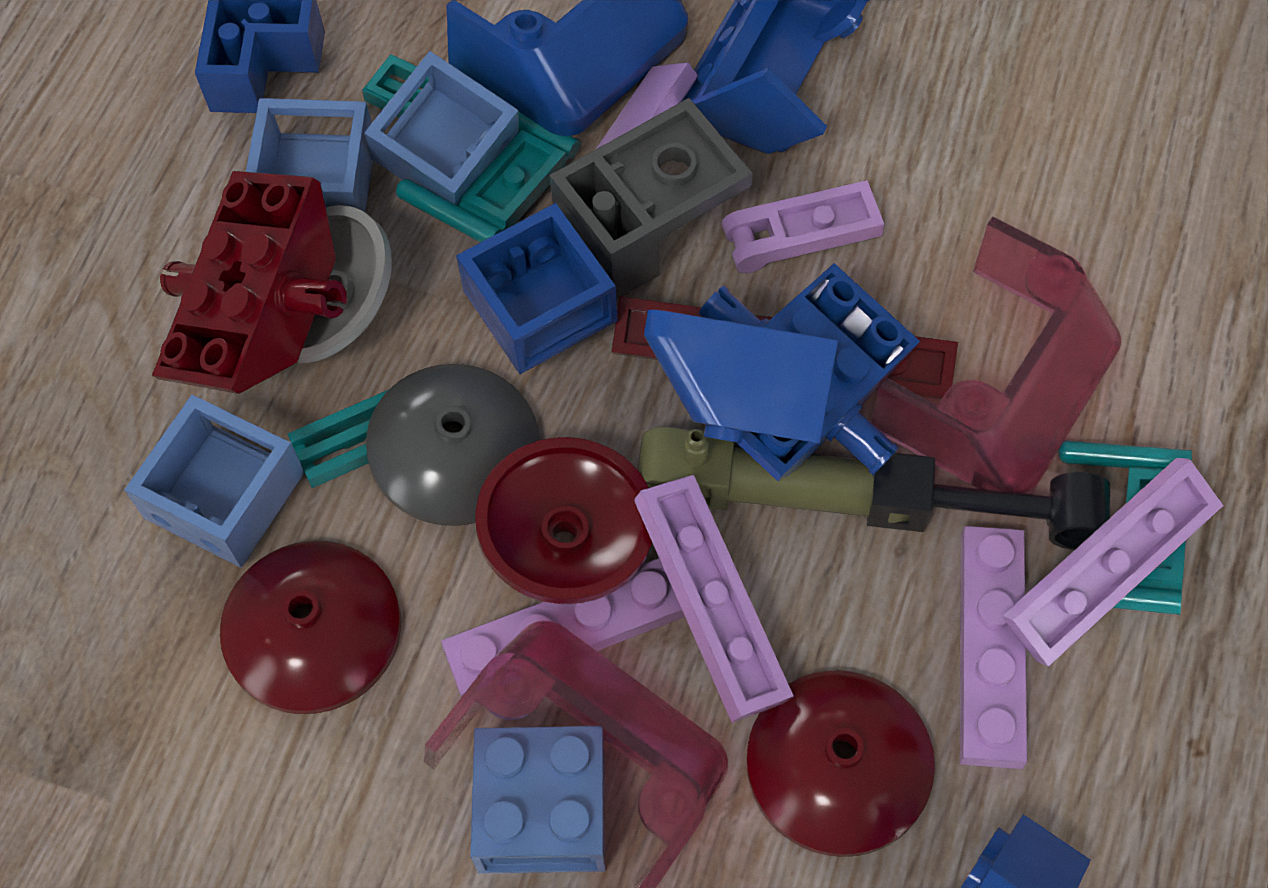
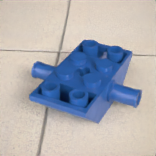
M835 263L770 320L765 318L760 321L729 292L725 285L719 288L718 293L715 292L702 306L699 314L704 318L838 340L820 444L743 431L742 441L737 443L777 481L792 474L827 439L831 442L835 438L869 469L872 475L900 448L896 443L893 444L860 413L863 408L861 405L920 341Z

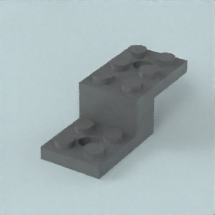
M687 98L550 174L552 203L558 205L615 284L617 300L619 296L626 295L659 275V239L751 187L753 173L691 99ZM674 160L685 163L689 169L679 175H669L663 172L660 166L667 161Z

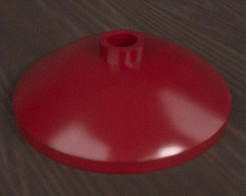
M574 437L548 438L532 442L507 455L486 478L477 499L475 513L476 535L479 547L495 574L507 585L523 595L556 604H577L602 598L618 590L632 579L644 564L651 550L653 542L634 501L641 490L648 489L649 487L641 473L632 463L615 450L600 443ZM559 532H569L575 538L570 542L564 543L558 541L554 536Z
M330 541L294 543L281 547L259 559L234 585L221 616V650L226 665L234 679L245 692L261 704L292 714L327 712L340 708L362 696L385 673L395 655L400 639V606L395 590L384 571L376 562L359 550ZM310 604L313 606L311 613L307 617L301 619L293 617L295 609L300 605Z
M841 670L822 671L790 682L788 685L794 697L779 706L760 712L749 736L746 757L747 776L753 797L759 809L770 824L784 837L802 848L815 853L836 857H853L869 854L889 846L901 838L917 821L927 804L933 787L935 774L934 751L927 728L914 707L895 689L880 680L861 673ZM838 741H846L854 747L856 754L849 759H843L834 753L832 746Z

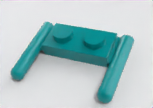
M519 112V133L461 196V203L459 205L446 200L410 179H403L398 183L396 195L399 199L478 242H482L515 225L550 185V174L565 167L567 159H572L577 154L580 140L572 136L553 134Z
M1064 441L1060 445L1058 452L1060 460L1066 464L1129 469L1126 503L1176 458L1192 460V450L1080 441ZM1186 541L1113 608L1180 615Z

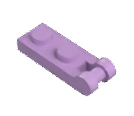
M868 180L738 210L728 214L721 223L727 240L734 242L735 250L732 256L737 271L740 273H752L760 270L767 263L880 237L884 229V222ZM768 230L770 237L755 240L754 234L756 232Z

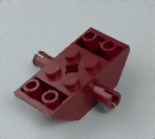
M232 171L228 184L223 190L222 199L209 232L202 243L196 265L171 261L163 269L167 272L178 273V275H160V284L163 291L170 296L182 297L167 338L162 344L160 356L152 376L159 380L240 394L298 362L315 315L333 319L343 313L344 309L341 307L326 305L328 302L346 304L347 292L341 282L329 280L336 256L321 183L314 177Z

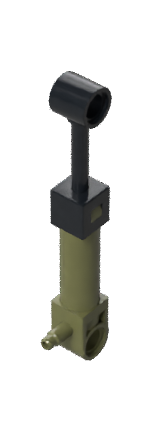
M658 427L645 431L641 439L637 467L649 488L694 475L710 509L727 510L728 501L866 516L867 526L925 532L933 507L1044 519L1047 526H1049V541L1058 547L1076 550L1110 519V482L1098 474L1088 472L1061 474L1050 481L1049 496L934 484L936 460L934 457L894 453L872 475L869 469L858 459L811 454L792 474L777 481L742 447L735 446L732 441L703 437L704 431L700 429L689 431L671 427Z

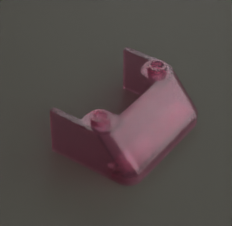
M992 216L987 224L973 272L1049 311L1053 315L1004 392L981 381L965 380L951 386L940 403L936 405L885 377L879 386L871 423L888 439L917 455L934 457L936 460L935 465L978 489L1033 494L1058 454L1063 442L1067 439L1112 365L1121 346V334L1091 281L1076 259Z
M552 621L534 622L525 627L480 672L425 744L424 763L435 769L481 707H484L501 719L518 720L533 713L544 698L547 697L585 726L603 727L605 741L651 774L640 792L638 812L644 826L664 843L633 888H656L699 826L725 780L728 772L726 751L717 739L565 627Z

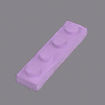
M1176 458L1002 617L1038 663L1049 667L1222 508L1223 504L1190 459Z
M694 475L641 490L634 499L635 504L731 722L734 723L787 702L794 697Z
M964 526L961 533L960 764L1023 769L1027 763L1026 647L1002 617L1025 596L1024 530Z
M660 558L643 564L635 576L625 585L602 598L577 604L542 602L441 640V644L462 701L465 702L684 618L685 615Z

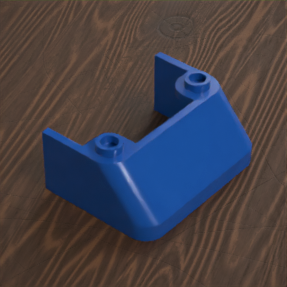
M452 0L446 5L448 63L506 101L521 114L547 131L556 135L572 136L588 128L647 75L652 66H657L684 41L687 33L688 13L681 0H582L556 23L536 11L518 10L509 13L494 25L456 0Z
M735 0L696 65L694 71L698 77L682 101L690 98L722 137L765 154L776 151L784 152L795 144L823 135L827 125L796 93L824 42L837 36L845 38L852 34L863 20L861 12L869 0Z
M648 310L644 337L692 421L705 425L703 437L741 443L743 431L820 444L838 340L668 311Z

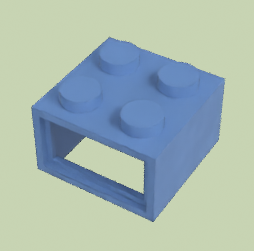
M429 51L365 131L370 159L401 180L410 179L446 200L459 205L461 203V196L519 133V111ZM428 77V83L412 101V103L401 115V117L397 120V122L390 129V131L387 134H384L383 132L386 130V128L390 125V123L394 120L397 114L401 111V109L413 96L416 90Z
M259 98L246 172L314 177L321 183L325 207L336 205L351 206L366 213L373 160L370 159L365 138V131L372 124L367 103L358 101ZM275 115L353 117L351 134L280 133Z
M191 395L124 491L144 519L242 568L305 472L291 442ZM211 421L272 450V452L268 453L213 426Z
M602 726L474 728L470 857L478 874L606 872L605 743Z

